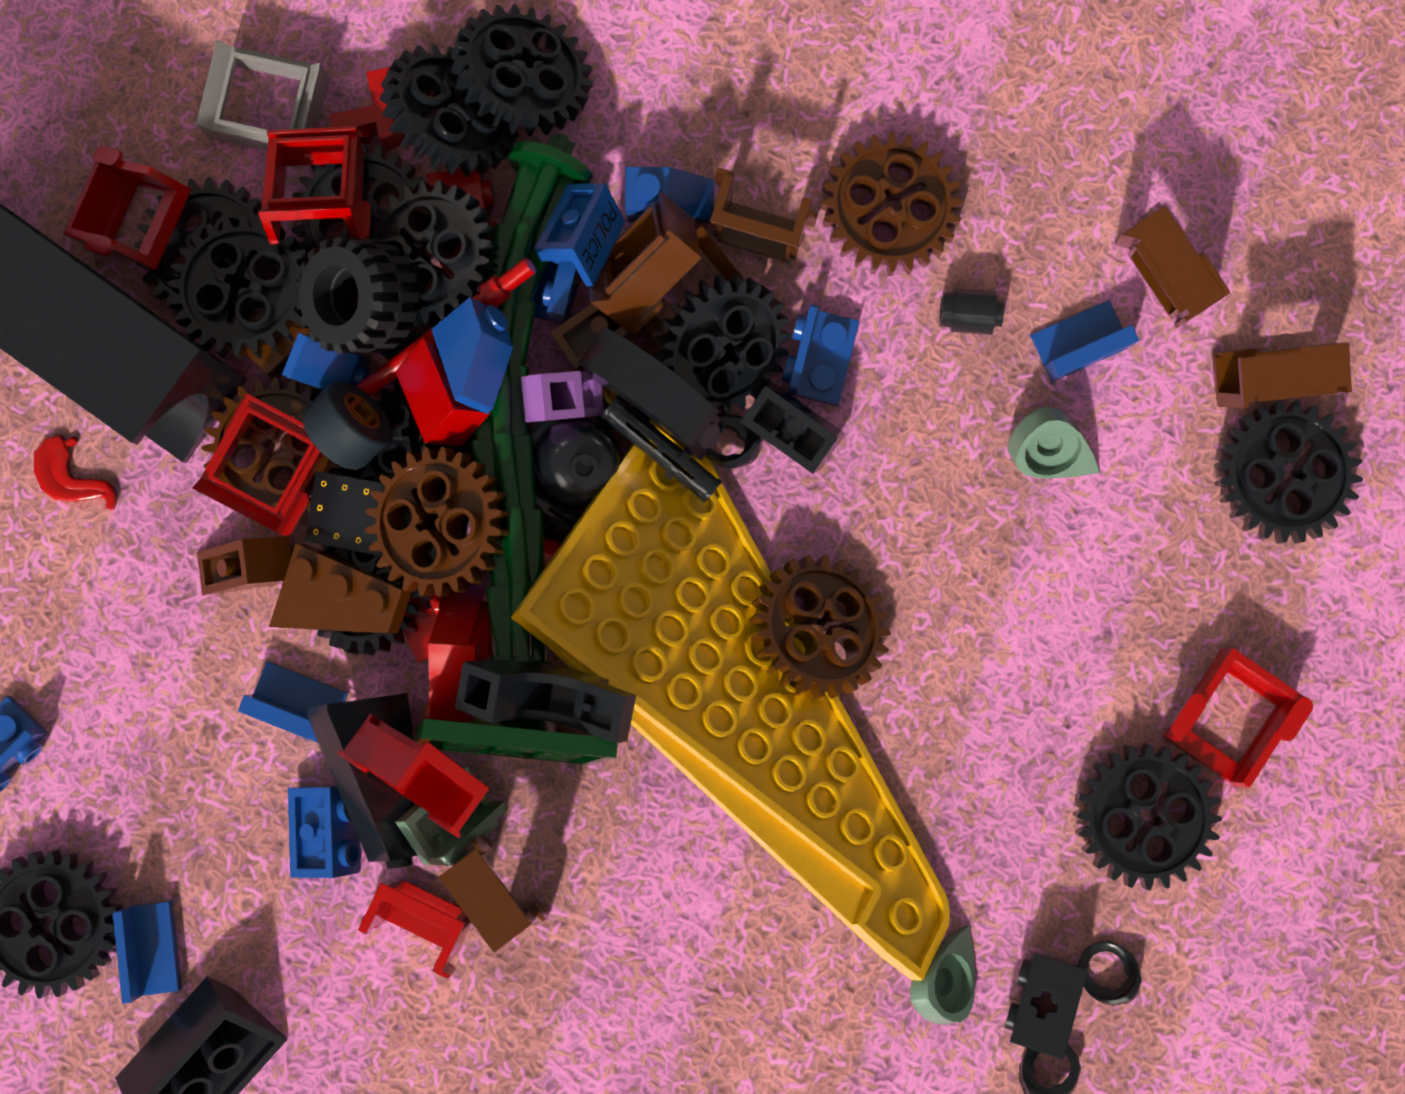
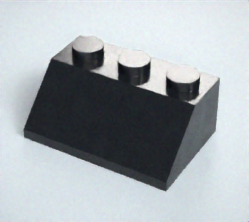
M206 976L115 1079L122 1094H239L288 1039L235 989Z

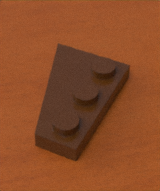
M296 543L269 627L398 633L412 591H404L403 586L310 545Z

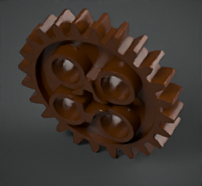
M890 132L886 144L881 145L878 137L874 134L871 136L869 149H866L863 144L857 141L853 148L855 157L842 152L839 160L843 168L831 166L829 175L836 182H824L822 191L831 196V198L821 200L820 209L832 212V214L823 218L822 225L823 227H836V230L830 235L829 241L830 243H835L843 240L845 244L840 253L841 257L850 254L852 251L857 254L854 267L858 268L865 260L871 261V274H875L880 264L886 265L888 275L893 276L897 264H901L907 274H911L913 260L916 259L925 268L930 262L928 251L937 257L942 255L944 249L939 240L951 243L955 235L947 227H958L961 222V218L951 213V211H956L963 205L962 199L951 197V195L959 190L961 183L955 181L947 182L954 167L952 165L940 169L938 164L943 153L940 151L931 157L926 155L929 142L925 141L918 149L912 147V135L908 134L901 145L897 144L894 132ZM894 167H901L908 172L910 180L905 183H896L889 177L888 171ZM919 184L925 186V190L903 198L897 212L893 207H888L875 215L866 224H858L857 220L859 218L869 216L880 210L886 197L890 201H895L906 195ZM858 188L865 189L872 195L873 201L867 205H859L852 200L850 193ZM915 204H923L930 209L932 218L920 221L911 214L910 207ZM879 225H885L893 231L895 239L887 243L880 242L874 237L872 229Z
M273 377L270 389H266L258 379L255 380L254 393L249 395L291 417L298 416V421L303 423L302 415L307 406L314 400L316 391L313 387L309 386L299 394V383L293 379L289 382L286 390H284L281 381L277 377ZM237 387L240 397L238 402L235 403L227 397L223 398L224 404L229 409L226 414L216 411L211 413L220 424L218 428H205L204 432L215 438L214 443L202 446L204 452L211 455L215 453L224 436V431L240 402L245 399L246 393L249 394L243 387ZM254 416L219 479L275 508L285 489H276L274 485L275 475L280 470L287 468L292 469L295 473L306 451L302 452L297 449L296 437L275 426L269 430L260 429L258 424L259 418ZM271 442L273 444L280 443L285 448V452L282 456L278 454L272 455L267 450L268 445ZM245 447H253L256 451L254 462L246 468H239L236 464L238 452ZM324 455L316 471L333 474L334 470L344 471L347 468L332 462ZM210 461L204 464L205 469ZM266 464H268L264 471V477L260 483H255L254 479L256 475L259 474L265 468ZM316 471L304 491L309 496V504L306 507L309 511Z
M424 447L422 456L419 453L408 452L406 453L407 465L397 461L391 463L395 473L394 477L382 474L379 476L381 483L386 487L384 491L370 492V495L379 503L377 508H369L365 511L369 516L376 518V524L365 528L366 533L377 534L378 539L368 547L369 551H378L384 554L377 562V567H392L388 580L395 582L404 580V591H416L418 589L419 596H433L435 592L440 597L450 596L452 589L454 592H466L467 581L470 583L483 582L479 568L483 570H494L496 568L489 555L491 553L503 554L505 551L496 543V538L509 535L510 531L498 525L499 520L510 516V512L498 510L496 504L501 502L506 497V494L490 490L498 478L492 475L482 476L486 465L477 461L470 464L471 455L468 453L458 452L455 455L454 449L441 447L439 453L437 449ZM444 480L446 493L440 500L437 495V488L439 483ZM416 490H417V494H418V496H419L420 501L418 500V498H417L416 495H415V491H416ZM410 508L412 520L410 525L406 527L404 524V514ZM468 516L471 521V530L465 538L461 525ZM433 544L436 548L437 556L431 565L428 560V550ZM454 544H455V545L457 546V548L459 549V554H458L457 556H456V549H455Z
M811 555L802 558L799 564L792 559L783 566L784 570L778 568L769 575L771 581L767 580L759 587L764 596H759L752 601V605L760 610L761 613L749 618V623L759 626L761 630L750 637L751 641L763 642L765 647L756 655L757 658L770 657L772 660L766 672L771 674L780 670L783 673L780 686L783 687L795 681V694L799 696L810 688L814 700L823 697L826 692L830 699L841 696L842 690L849 694L858 689V684L863 685L872 680L869 672H874L882 667V664L876 657L888 653L889 650L879 640L891 635V631L880 627L879 623L888 618L889 613L877 612L875 608L883 600V597H870L868 594L873 582L868 581L862 585L857 582L860 574V569L858 568L849 574L844 573L845 560L841 559L830 567L828 555H823L816 560V563H814ZM795 594L804 600L806 611L801 610L796 605ZM836 600L843 603L846 607V616L838 611ZM784 620H786L787 622H790V623H792V624H798V626H797V627L787 626V625L785 624ZM817 620V625H815V624L809 625V624H811V623H813L814 621ZM843 627L854 628L856 633L845 630ZM824 629H831L828 632L824 633ZM794 637L802 641L805 648L804 655L795 649L793 644ZM835 643H839L844 648L846 653L845 660L838 656L835 650Z

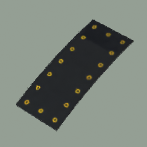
M316 471L305 541L383 556L382 552L369 551L368 547L378 539L377 534L366 533L365 528L376 524V518L369 516L365 511L369 508L378 507L379 502L370 495V492H383L386 487L379 482ZM416 490V491H415V495H416V497L418 498V500L420 501L419 496H418V494H417V490ZM437 493L440 500L445 496V494ZM410 508L404 514V524L406 527L410 525L412 520ZM468 516L463 520L461 525L462 533L465 538L467 536L469 524ZM433 544L428 550V560L431 565L437 556V551ZM454 544L455 549H456V556H457V555L459 554V549H458L457 546Z

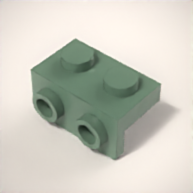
M463 766V767H462V768H464L466 771H468L470 774H472L471 771L469 770L468 766ZM485 794L460 829L459 833L462 835L459 838L429 819L428 815L430 813L416 804L396 821V824L424 865L451 866L465 857L468 853L466 847L472 843L471 840L479 834L482 837L489 834L498 826L499 822L497 819L508 808L503 801L490 802Z

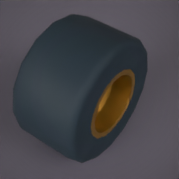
M337 381L329 384L307 406L302 415L304 429L317 449L332 462L348 469L357 470L366 466L390 442L392 437L390 421L382 408L366 392L351 383Z

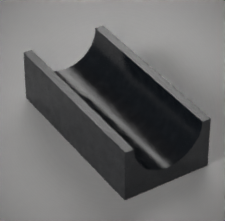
M0 203V349L131 443L138 445L143 437L146 436L181 462L187 463L207 436V433L204 432L205 428L213 427L217 422L211 413L213 411L223 413L227 408L223 398L227 397L233 400L238 393L237 387H242L248 379L209 351H205L198 343L192 341L188 336Z

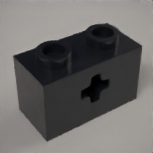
M777 384L766 385L740 422L812 474L823 468L846 435L842 430Z
M1038 952L1034 953L1032 961L1024 958L1017 985L1025 987L1020 1005L1011 1003L1005 1023V1029L1012 1031L1010 1042L1063 1060L1088 968ZM1044 990L1051 992V1001L1058 1004V1009H1050L1046 1016L1038 1014L1039 1005L1033 1003V997H1041Z

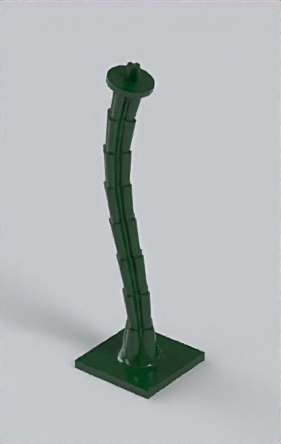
M552 134L547 145L539 142L523 141L517 142L512 147L508 159L517 175L501 224L494 225L497 232L491 237V241L499 246V250L488 254V259L496 263L498 267L493 270H485L484 276L488 279L494 275L500 277L524 258H528L536 269V273L510 292L511 298L498 307L507 319V331L513 345V350L494 408L475 430L474 441L469 442L473 462H482L486 465L482 476L492 475L498 478L490 490L506 494V497L496 504L497 509L510 512V516L499 520L498 525L510 531L509 535L496 538V543L505 551L503 554L491 553L489 555L496 568L489 570L491 587H486L493 656H489L488 660H517L553 665L547 662L548 646L514 621L511 616L544 570L543 510L536 509L533 437L528 435V422H525L521 377L529 375V367H526L525 363L536 310V303L533 300L547 261H541L535 247L567 184H594L593 174L587 166L572 156L576 146L575 143L568 141L569 137L560 134V137ZM475 716L472 717L470 723L423 719L416 728L414 737L415 742L422 744L428 741L442 751L593 765L616 758L618 743L616 744L597 736L556 732L555 723L514 719L491 723Z

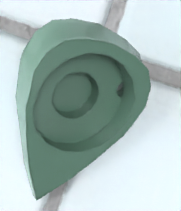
M1052 407L1037 408L1017 424L1009 438L1007 449L1011 460L1015 463L1018 470L1027 476L1049 479L1079 477L1100 473L1095 456L1079 427L1059 409Z
M970 925L958 929L939 946L924 980H912L910 1001L915 1010L924 1019L932 1023L949 1025L955 1022H962L968 1017L973 1007L975 966Z

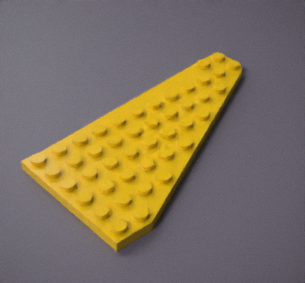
M652 419L648 421L651 424H653L666 437H668L672 442H674L678 447L684 450V448L673 437H671L660 425H658ZM632 443L623 455L617 472L591 501L511 618L548 646L571 669L608 679V685L635 694L636 700L631 720L632 726L880 957L910 980H924L949 926L950 909L943 887L840 698L830 699L826 692L823 697L814 700L810 688L807 692L798 696L795 694V681L782 687L780 686V680L783 673L780 670L771 674L766 672L772 663L770 657L757 658L756 655L765 647L763 642L751 641L750 637L761 630L759 626L749 623V618L761 613L760 610L752 605V601L759 596H764L759 587L767 580L771 581L769 576L771 572L722 482L708 500L703 503L699 497L674 477L671 480L664 475L666 470ZM691 455L717 479L719 478L710 460L704 456L700 461ZM784 620V622H785V624H786L787 626H793V627H797V626H798V624H792V623L787 622L786 620ZM794 637L793 644L795 649L804 655L805 648L802 641Z

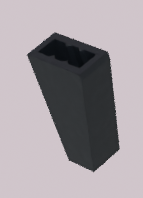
M408 693L306 708L311 727L368 862L386 861L387 869L413 865V856L418 855L396 824V821L411 809L415 803L370 771L366 774L337 754L339 749L343 751L370 714L414 740Z

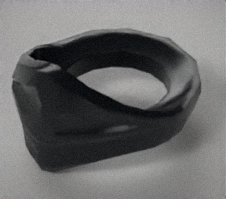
M717 414L727 425L726 428L736 432L738 438L744 441V450L741 454L727 456L719 454L710 448L705 457L715 465L729 469L753 463L760 454L762 437L740 423L743 419L742 417Z
M1099 941L1086 947L1078 961L1079 966L1088 968L1089 961L1095 954L1108 951L1120 958L1124 964V972L1128 977L1120 988L1112 991L1107 987L1098 986L1092 981L1088 972L1084 988L1089 995L1100 1003L1111 1006L1127 1004L1134 1000L1140 993L1142 978L1139 964L1133 954L1110 941Z
M1068 1044L1065 1056L1070 1062L1069 1076L1062 1084L1053 1085L1050 1089L1039 1085L1033 1078L1035 1071L1034 1062L1041 1052L1028 1048L1019 1066V1082L1024 1094H1072L1081 1073L1079 1056Z

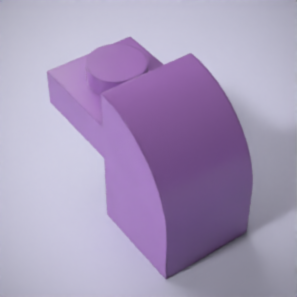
M587 371L545 373L521 377L525 422L599 416L604 413L602 385Z

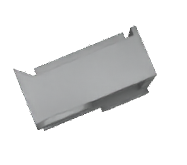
M216 40L196 125L210 139L267 151L268 136L266 129L222 120L235 66L301 80L289 129L318 128L330 79L321 64L316 63L315 65L237 48Z

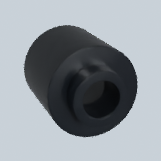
M954 288L953 292H942L939 327H948L950 332L992 335L994 326L1002 327L1004 301L997 300L996 291Z

